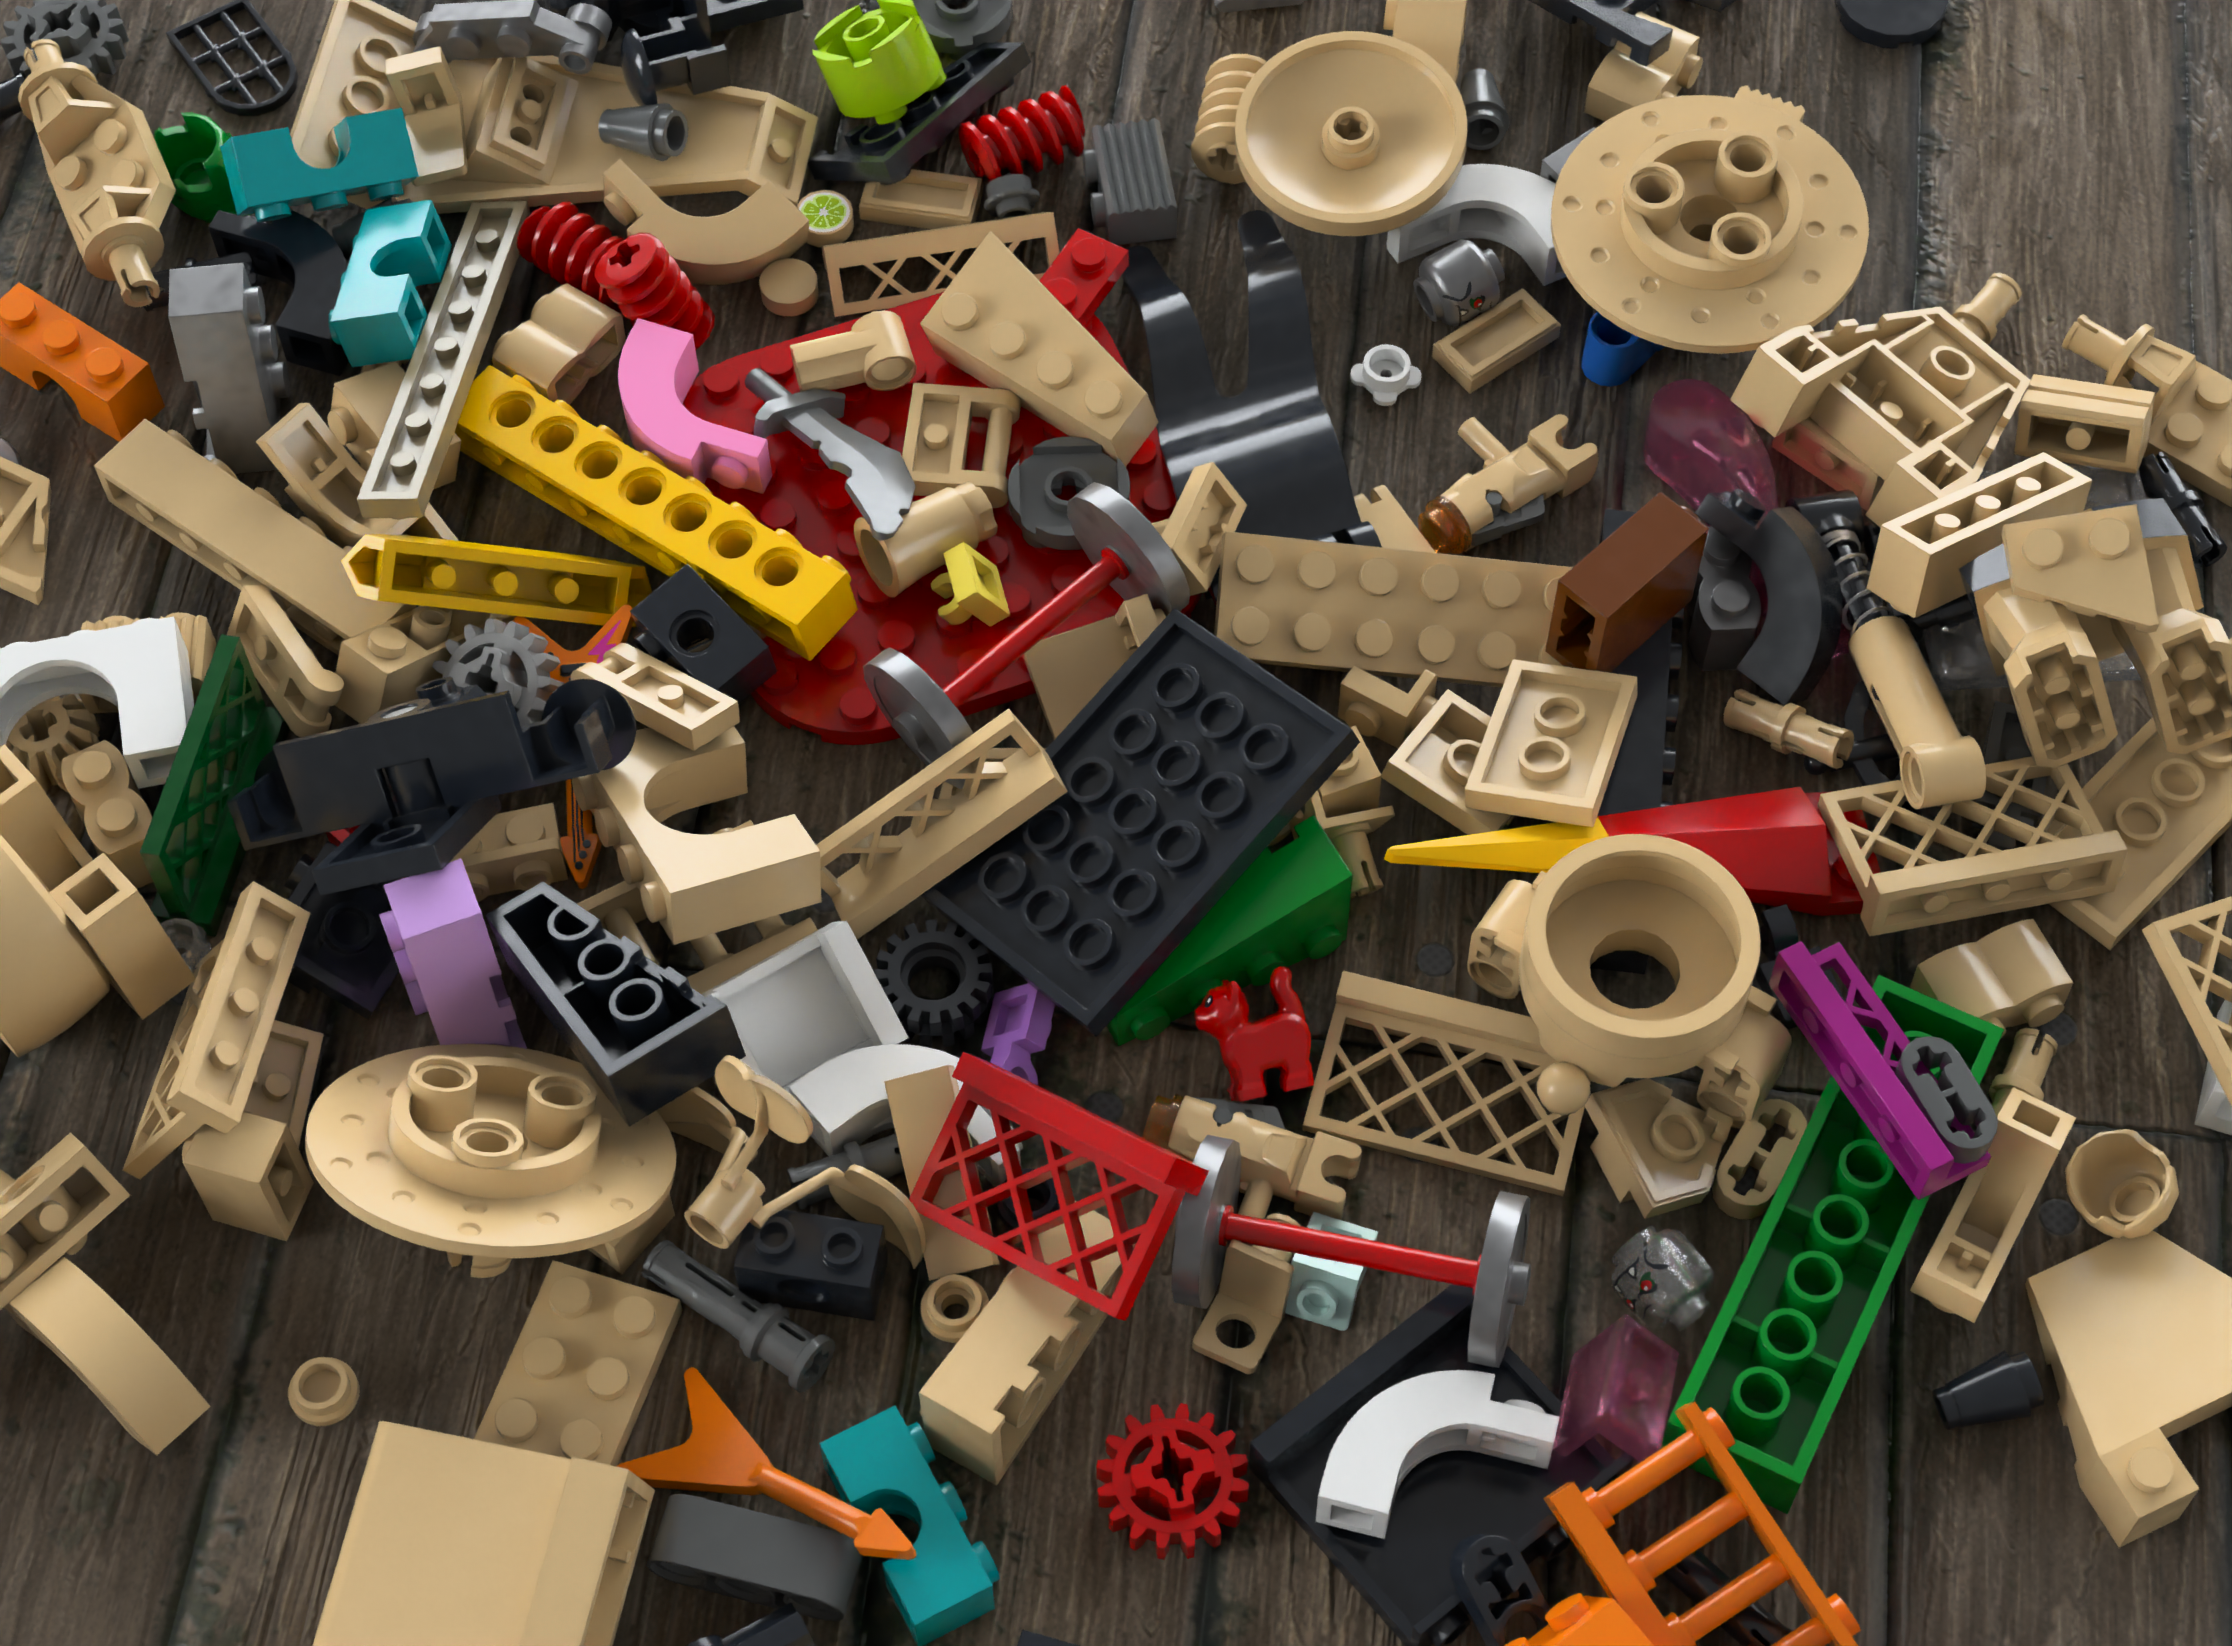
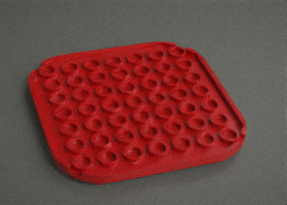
M943 292L885 310L896 313L902 320L917 367L916 374L910 382L900 388L889 391L873 390L867 386L866 382L830 390L846 395L844 416L836 418L838 421L889 448L899 451L901 455L903 453L913 383L990 388L938 356L920 325ZM1093 314L1084 328L1130 375L1106 327ZM860 318L750 351L713 365L694 380L682 405L690 413L704 421L754 435L755 416L765 402L745 387L747 374L753 369H762L792 394L799 393L800 389L796 379L790 345L849 332ZM1021 407L1019 420L1012 424L1005 477L1009 480L1010 472L1019 460V465H1021L1025 459L1032 456L1033 447L1049 439L1070 436ZM972 416L964 470L982 471L989 422L985 417ZM1155 427L1126 466L1130 479V502L1150 523L1170 518L1177 504L1162 457L1158 430ZM791 431L769 435L766 438L772 477L763 494L745 488H728L710 478H707L704 483L713 496L729 505L732 502L743 505L754 515L759 523L773 531H776L778 528L786 530L800 542L804 549L819 558H822L824 555L834 558L848 571L851 577L849 584L858 610L811 661L769 636L761 638L769 646L777 672L751 693L757 704L778 723L788 729L794 725L803 730L821 735L822 742L843 745H867L901 738L875 702L864 679L863 666L883 650L892 648L903 653L922 668L942 689L1093 566L1083 549L1036 548L1027 544L1022 537V530L1013 521L1009 510V502L1007 501L1004 506L993 508V516L997 524L996 534L978 543L977 548L974 550L997 566L1010 616L991 627L973 614L967 621L958 625H952L939 616L938 609L950 603L954 595L944 599L931 588V583L937 576L948 572L946 564L920 578L896 597H889L883 593L869 575L856 545L854 523L857 518L863 517V515L845 490V483L849 477L837 470L829 469L818 455L819 450L812 449ZM1063 486L1062 494L1056 497L1069 501L1077 495L1075 486ZM914 495L912 502L923 499L927 496ZM1108 585L1043 639L1115 616L1125 600ZM1202 593L1190 596L1189 604L1180 612L1191 619V612L1198 603ZM1024 654L957 708L963 717L1036 693L1024 660Z

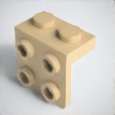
M1148 594L1123 601L1115 616L1042 639L1024 654L1027 669L1053 740L1057 738L1166 618L1161 608L1153 610Z

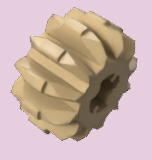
M69 694L63 698L57 696L39 703L26 712L11 730L6 746L37 779L45 793L48 792L52 785H58V787L68 793L62 779V759L99 743L98 737L100 735L98 731L100 727L94 714L89 713L88 709L84 708L82 701L76 698L74 694Z

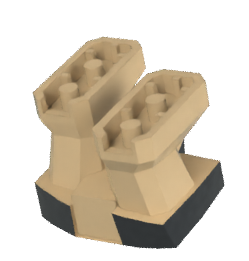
M2163 498L2093 507L2080 512L2137 505L2159 620L2156 632H2140L2134 630V624L2096 614L2095 618L2068 611L2064 605L2055 601L2037 602L2013 595L2004 544L1978 556L1959 569L1973 615L1997 677L2004 674L2007 676L2023 736L2037 766L2059 767L2105 749L2118 735L2098 662L2126 652L2140 675L2156 729L2168 752L2187 754L2232 736V646L2218 619L2197 612V610L2204 606L2188 536Z

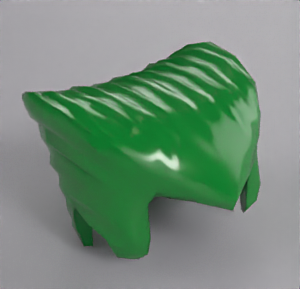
M193 112L181 113L185 124L182 126H173L166 129L158 127L154 131L153 137L176 189L171 203L186 214L207 223L212 222L218 210L237 215L220 149L233 136L230 133L224 132L210 117Z

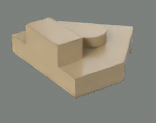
M1649 1078L1592 1093L1584 1105L1599 1132L1590 1146L1619 1202L1622 1203L1634 1199L1644 1219L1702 1202L1710 1191L1716 1173L1715 1167L1734 1119L1710 1107L1705 1112L1671 1096L1672 1089Z

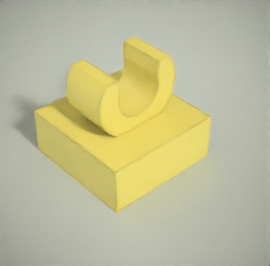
M965 542L943 553L948 572L937 576L932 581L931 588L944 599L950 598L953 595L954 598L950 603L938 609L940 617L952 625H958L967 621L973 614L991 627L1010 616L995 564Z

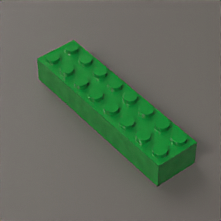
M1878 975L1872 989L1909 1041L1912 1042L1916 1038L1931 1036L1949 1042L1960 1053L1980 1086L2004 1029ZM1861 1025L1882 1055L1885 1044L1876 1029ZM1891 1053L1890 1059L1898 1061L1894 1054ZM1940 1067L1930 1069L1935 1078L1939 1080L1942 1073ZM1832 1075L1667 1422L1658 1449L1660 1450L1687 1432L1674 1411L1691 1402H1696L1702 1412L1712 1407L1724 1421L1736 1442L1735 1445L1727 1450L1761 1501L1786 1514L1789 1513L1930 1197L1928 1195L1920 1200L1916 1198ZM1704 1456L1688 1466V1468L1720 1482Z

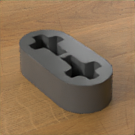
M1926 1036L1916 1038L1907 1044L1902 1052L1895 1075L1955 1158L1954 1162L1962 1164L1976 1162L1985 1156L1996 1135L1998 1119L1995 1111L1960 1053L1952 1044L1937 1037ZM1920 1061L1928 1069L1940 1067L1942 1073L1938 1083L1935 1082L1930 1074L1918 1076L1915 1073ZM1955 1116L1963 1126L1975 1124L1977 1129L1972 1139L1964 1131L1953 1133L1949 1129Z

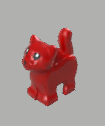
M1279 966L1275 968L1270 977L1271 993L1278 1004V1012L1249 1022L1247 999L1236 981L1229 982L1228 980H1222L1221 986L1208 990L1201 1005L1194 1010L1193 1017L1198 1030L1209 1033L1219 1042L1220 1054L1230 1075L1231 1084L1227 1092L1231 1101L1240 1102L1267 1096L1263 1073L1270 1068H1277L1281 1071L1279 1081L1283 1092L1314 1085L1312 1065L1309 1061L1311 1034L1306 1023L1301 1000L1292 988V972L1288 967Z

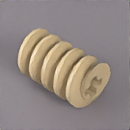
M1231 54L1215 61L1210 65L1206 74V85L1202 92V103L1198 111V121L1194 130L1195 137L1191 144V155L1197 168L1208 177L1217 181L1231 184L1246 182L1240 170L1236 154L1235 118L1238 104L1247 84L1267 62L1260 57L1249 54Z

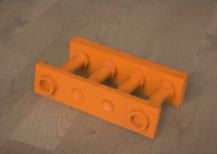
M1691 1402L1674 1411L1687 1432L1597 1492L1592 1487H1589L1581 1493L1574 1482H1568L1543 1498L1607 1597L1614 1599L1654 1646H1697L1695 1643L1697 1640L1785 1581L1788 1582L1811 1619L1771 1646H1826L1827 1644L1830 1646H1858L1853 1636L1859 1633L1861 1628L1855 1617L1836 1593L1829 1598L1825 1597L1727 1450L1735 1445L1736 1442L1724 1421L1712 1407L1702 1412L1696 1402ZM1704 1456L1728 1494L1638 1554L1633 1549H1630L1622 1555L1606 1531L1615 1524L1613 1516ZM1745 1518L1770 1556L1679 1617L1674 1612H1671L1663 1618L1647 1593L1657 1586L1654 1578Z

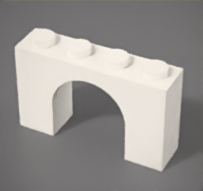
M174 617L163 619L146 618L130 625L97 631L80 630L71 633L69 636L31 643L15 642L0 648V747L4 744L6 745L9 734L19 719L39 703L66 694L94 695L104 698L118 707L123 756L138 789L166 783L194 708L188 650Z

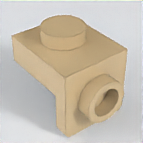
M1353 666L1341 682L1338 717L1346 721L1350 727L1356 725L1361 735L1375 736L1399 748L1438 701L1435 698L1438 675L1425 669L1410 692L1406 693Z

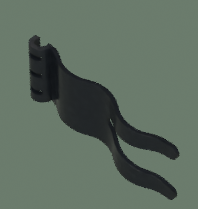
M1253 210L1246 212L1238 220V234L1248 275L1249 332L1247 388L1235 397L1220 396L1215 388L1203 337L1195 314L1183 292L1168 278L1150 249L1144 246L1127 248L1129 250V266L1122 274V277L1134 303L1140 311L1145 328L1155 414L1159 422L1157 430L1160 447L1176 501L1178 502L1194 467L1214 462L1247 504L1235 532L1382 547L1373 526L1368 521L1361 522L1355 504L1342 452L1318 390L1307 301L1300 268L1296 257L1285 243L1272 216L1265 211ZM1220 565L1208 591L1203 592L1206 600L1213 599L1215 608L1217 605Z

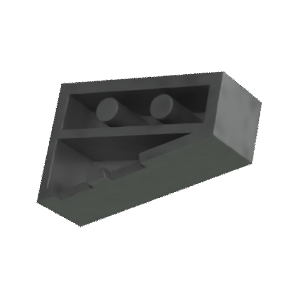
M244 263L170 269L168 318L184 382L193 381L202 408H194L192 414L196 430L207 429L205 458L209 461L213 458L221 460L235 474L278 470L256 441L280 421V398L289 397L290 385L285 362H276L278 348L273 325L263 324L265 323V303L261 287H251Z

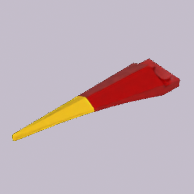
M1801 787L1597 816L1594 827L1554 822L1396 845L1387 849L1384 860L1395 864L1492 869L1540 873L1542 870L1547 873L1565 855L1589 842L1616 835L1646 834L1674 839L1709 855L1735 877L1753 903L1774 907L1787 904L1789 910L1818 916L1859 914L1864 903L1818 809L1820 794L1828 792L1804 793ZM1863 810L1843 812L1848 822L1868 830ZM1872 852L1867 863L1873 874L1881 873L1876 854Z

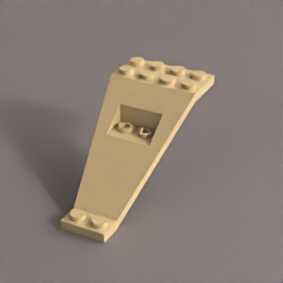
M371 0L334 1L290 133L297 155L306 164L320 169L335 166L338 159V144L334 127L345 117L401 108L386 76L385 59L413 53L415 48L413 34L418 24L417 22ZM553 55L452 60L448 65L462 95L468 172L463 176L421 186H414L410 182L408 185L402 186L404 195L396 197L398 201L408 198L412 202L432 200L438 214L468 212L472 202L527 201L529 207L557 205L561 202H571L572 204L603 201L606 197L604 195L603 173L621 159L658 197L739 191L750 197L769 180L796 206L803 184L818 117L768 92L733 86L697 95L692 94L688 84L656 91L657 104L668 103L674 110L681 111L686 117L688 124L687 143L682 153L676 157L671 156L665 161H659L614 146L613 144H606L599 136V120L606 109L615 110L639 106L628 89L622 67L594 62L590 72L575 74L564 69L560 65L558 57ZM368 193L347 196V201L365 209L385 201L371 202Z

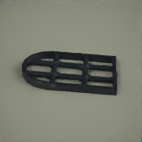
M234 0L166 32L169 42L203 86L207 96L226 112L238 116H259L275 111L289 101L297 88L298 73L291 53L284 48L249 0ZM245 9L258 25V28L247 33L244 30L240 31L230 18V15ZM222 20L234 36V39L219 46L217 43H212L203 31V28ZM195 33L207 49V52L192 59L179 40ZM265 35L280 56L269 62L266 59L262 60L249 43L250 41ZM237 47L239 50L243 48L256 68L242 75L239 72L235 74L222 54ZM210 60L212 63L216 61L229 79V81L215 88L212 87L198 68L199 65ZM287 64L290 69L288 83L283 88L271 70ZM260 76L261 79L265 78L277 95L270 100L257 103L244 86V83ZM230 90H233V92L238 91L247 104L227 101L221 95Z

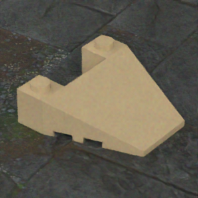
M1942 307L1883 314L1877 324L1858 326L1859 324L1855 319L1840 320L1833 330L1814 332L1810 325L1793 327L1758 347L1730 400L1743 410L1756 425L1764 428L1774 438L1810 417L1859 460L1876 472L1885 482L1865 515L1881 528V525L1976 483L2031 381Z
M2152 1230L2147 1235L2133 1239L2125 1237L2110 1239L2029 1277L2025 1283L2047 1365L2051 1364L2060 1395L2057 1404L2063 1426L2068 1425L2077 1461L2074 1467L2079 1486L2119 1548L2179 1519L2199 1490V1487L2166 1438L2232 1407V1278Z

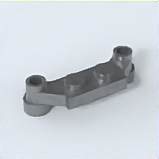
M536 0L435 4L432 12H426L419 18L413 34V42L415 44L413 53L440 46L448 64L452 60L553 55L558 57L560 65L567 71L575 74H586L592 69L597 51L602 50L606 45L612 28V21L607 13L590 4L573 5L568 10L566 18L540 7Z

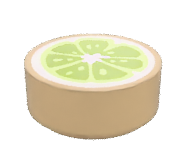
M830 190L815 191L802 198L797 205V208L809 219L808 241L806 243L816 247L838 244L847 240L854 228L853 209L850 201L844 195Z

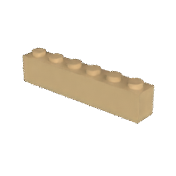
M144 419L94 465L109 502L238 589L242 590L243 586L265 585L281 609L287 614L293 626L338 656L342 641L417 608L416 605L376 601L357 596L341 562L352 547L345 546L342 549L328 540L320 527L309 518L301 516L297 519L287 513L268 491L261 487H256L254 490L239 481L235 473L221 460L213 458L209 461L195 452L186 438L175 430L170 429L165 432L147 419Z

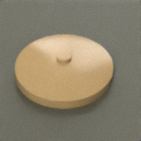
M1341 31L1326 33L1304 39L1280 51L1269 59L1249 81L1241 96L1235 118L1237 159L1244 179L1252 192L1265 206L1284 220L1304 229L1327 235H1373L1399 228L1416 220L1438 204L1450 190L1460 173L1466 151V109L1462 96L1450 75L1437 61L1419 48L1400 39L1372 32Z

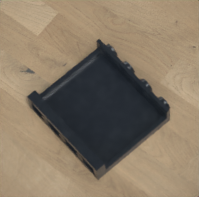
M1453 1284L1250 1443V1470L1405 1646H1431L1433 1643L1435 1646H1448L1470 1625L1471 1620L1467 1616L1469 1612L1450 1575L1452 1553L1463 1539L1476 1534L1502 1536L1515 1544L1527 1565L1539 1555L1546 1562L1559 1555L1571 1543V1540L1543 1498L1568 1482H1574L1581 1493L1589 1487H1592L1597 1492L1630 1470L1634 1460L1627 1451L1614 1460L1508 1345H1506L1499 1368L1468 1362V1340L1474 1300L1473 1288ZM1449 1370L1495 1374L1491 1395L1492 1401L1505 1403L1508 1400H1524L1540 1406L1545 1411V1414L1559 1417L1548 1469L1474 1451L1455 1450L1442 1452L1417 1464L1401 1482L1394 1499L1385 1539L1315 1522L1318 1494L1324 1470L1338 1436L1350 1419L1373 1397L1404 1380L1422 1374ZM1480 1552L1478 1555L1482 1566L1474 1572L1475 1579L1490 1581L1496 1587L1503 1601L1511 1592L1500 1591L1493 1577L1492 1570L1500 1564L1498 1556L1483 1555Z

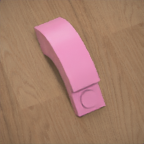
M637 318L623 346L618 368V383L630 439L636 451L640 453L643 450L652 452L664 462L670 471L684 479L687 476H693L704 484L706 479L710 478L728 488H745L763 494L772 477L767 439L704 421L690 413L682 405L699 372L693 334Z

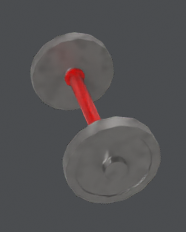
M1093 482L1067 502V516L1074 535L1093 566L942 689L922 668L903 653L892 648L883 650L863 666L864 679L875 702L895 731L926 766L973 734L970 726L957 708L1108 585L1125 601L1148 594L1153 610L1161 608L1166 617L1174 608L1181 611L1189 604L1190 589L1176 557L1150 521L1129 500L1109 486ZM947 779L945 782L962 789L965 779Z
M1211 1135L1205 1137L1198 1148L1193 1163L1209 1170V1173L1198 1196L1185 1193L1176 1217V1237L1172 1261V1293L1175 1303L1207 1309L1214 1298L1222 1277L1226 1249L1231 1240H1238L1246 1244L1473 1288L1474 1300L1468 1340V1362L1499 1368L1508 1342L1516 1304L1524 1306L1530 1281L1531 1264L1524 1263L1530 1219V1198L1528 1196L1504 1191L1499 1192L1488 1224L1482 1255L1480 1254L1478 1261L1236 1214L1241 1174L1239 1142Z

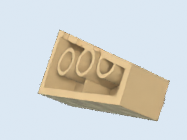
M1095 1211L1079 1216L1087 1248L1114 1237L1110 1219ZM1064 1223L1038 1234L1045 1263L1050 1265L1072 1255ZM1118 1251L1091 1262L1098 1291L1109 1297H1112L1123 1273ZM1019 1266L1013 1268L1002 1281L997 1293L919 1392L920 1415L923 1419L924 1433L932 1449L997 1486L1108 1314ZM1076 1269L1066 1273L1078 1280Z

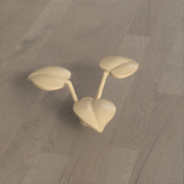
M728 1055L719 1062L715 1070V1080L725 1101L736 1111L755 1120L754 1131L750 1138L742 1129L736 1127L735 1118L726 1106L697 1086L656 1110L670 1131L707 1145L724 1154L713 1179L684 1213L689 1226L708 1243L718 1248L727 1249L749 1222L761 1229L770 1216L822 1186L829 1185L830 1192L835 1201L857 1221L884 1225L885 1239L902 1250L912 1263L913 1269L922 1260L925 1250V1231L914 1205L897 1187L864 1167L851 1165L845 1173L836 1167H830L762 1206L761 1196L765 1192V1187L761 1180L746 1168L756 1158L757 1150L769 1129L787 1141L800 1144L806 1142L811 1136L813 1124L805 1108L787 1090L762 1075H757L748 1065L736 1057Z

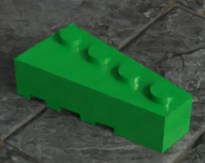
M1314 815L1294 826V830L1299 838L1274 853H1271L1268 847L1263 850L1109 1022L1106 1027L1118 1047L1136 1038L1138 1040H1148L1157 1036L1169 1026L1170 1022L1193 1012L1200 1006L1207 991L1221 986L1222 980L1236 981L1241 989L1250 984L1262 986L1270 983V977L1275 968L1279 966L1289 967L1308 957L1311 959L1325 957L1335 951L1342 941L1346 940L1353 875Z

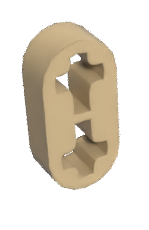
M1768 1099L1762 1102L1751 1121L1745 1120L1722 1159L1712 1186L1713 1199L1718 1207L1728 1216L1737 1219H1753L1762 1215L1770 1206L1807 1127L1806 1118L1795 1105L1781 1099ZM1774 1123L1780 1124L1786 1128L1784 1137H1780L1771 1152L1761 1148L1766 1130L1772 1128ZM1749 1166H1752L1759 1170L1754 1189H1750L1745 1196L1740 1195L1734 1191L1736 1181H1740Z

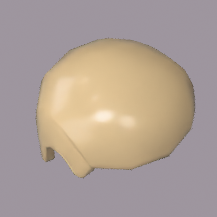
M2121 1129L2098 1132L2076 1148L2065 1169L2067 1194L2072 1204L2089 1225L2116 1239L2122 1237L2133 1239L2150 1233L2167 1220L2179 1196L2175 1168L2170 1165V1161L2164 1152L2148 1143L2134 1130Z

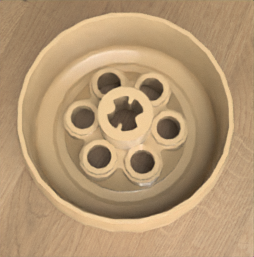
M0 834V1038L20 1058L45 1045L86 1015L109 993L110 977L98 957L64 911Z

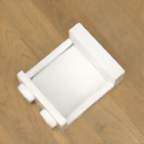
M847 921L832 922L702 993L705 997L711 994L727 1005L746 1054L740 1060L748 1065L757 1075H762L774 1081L788 1092L789 1086L839 1055L871 1046L899 1044L909 1038Z

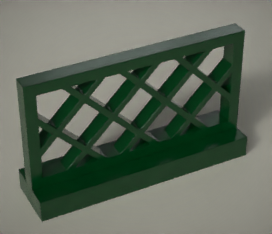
M221 634L140 850V855L157 889L150 909L162 928L216 937L247 851L243 848L227 802L244 788L251 787L254 784L255 772L260 761L269 752L274 750V745L286 741L290 727L277 708L265 705L240 637Z

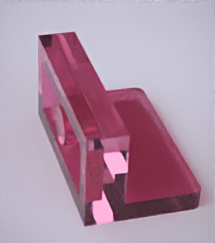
M1627 1314L1623 1315L1580 1348L1571 1360L1553 1449L1563 1457H1566L1597 1433H1600L1639 1462L1662 1448L1679 1352Z

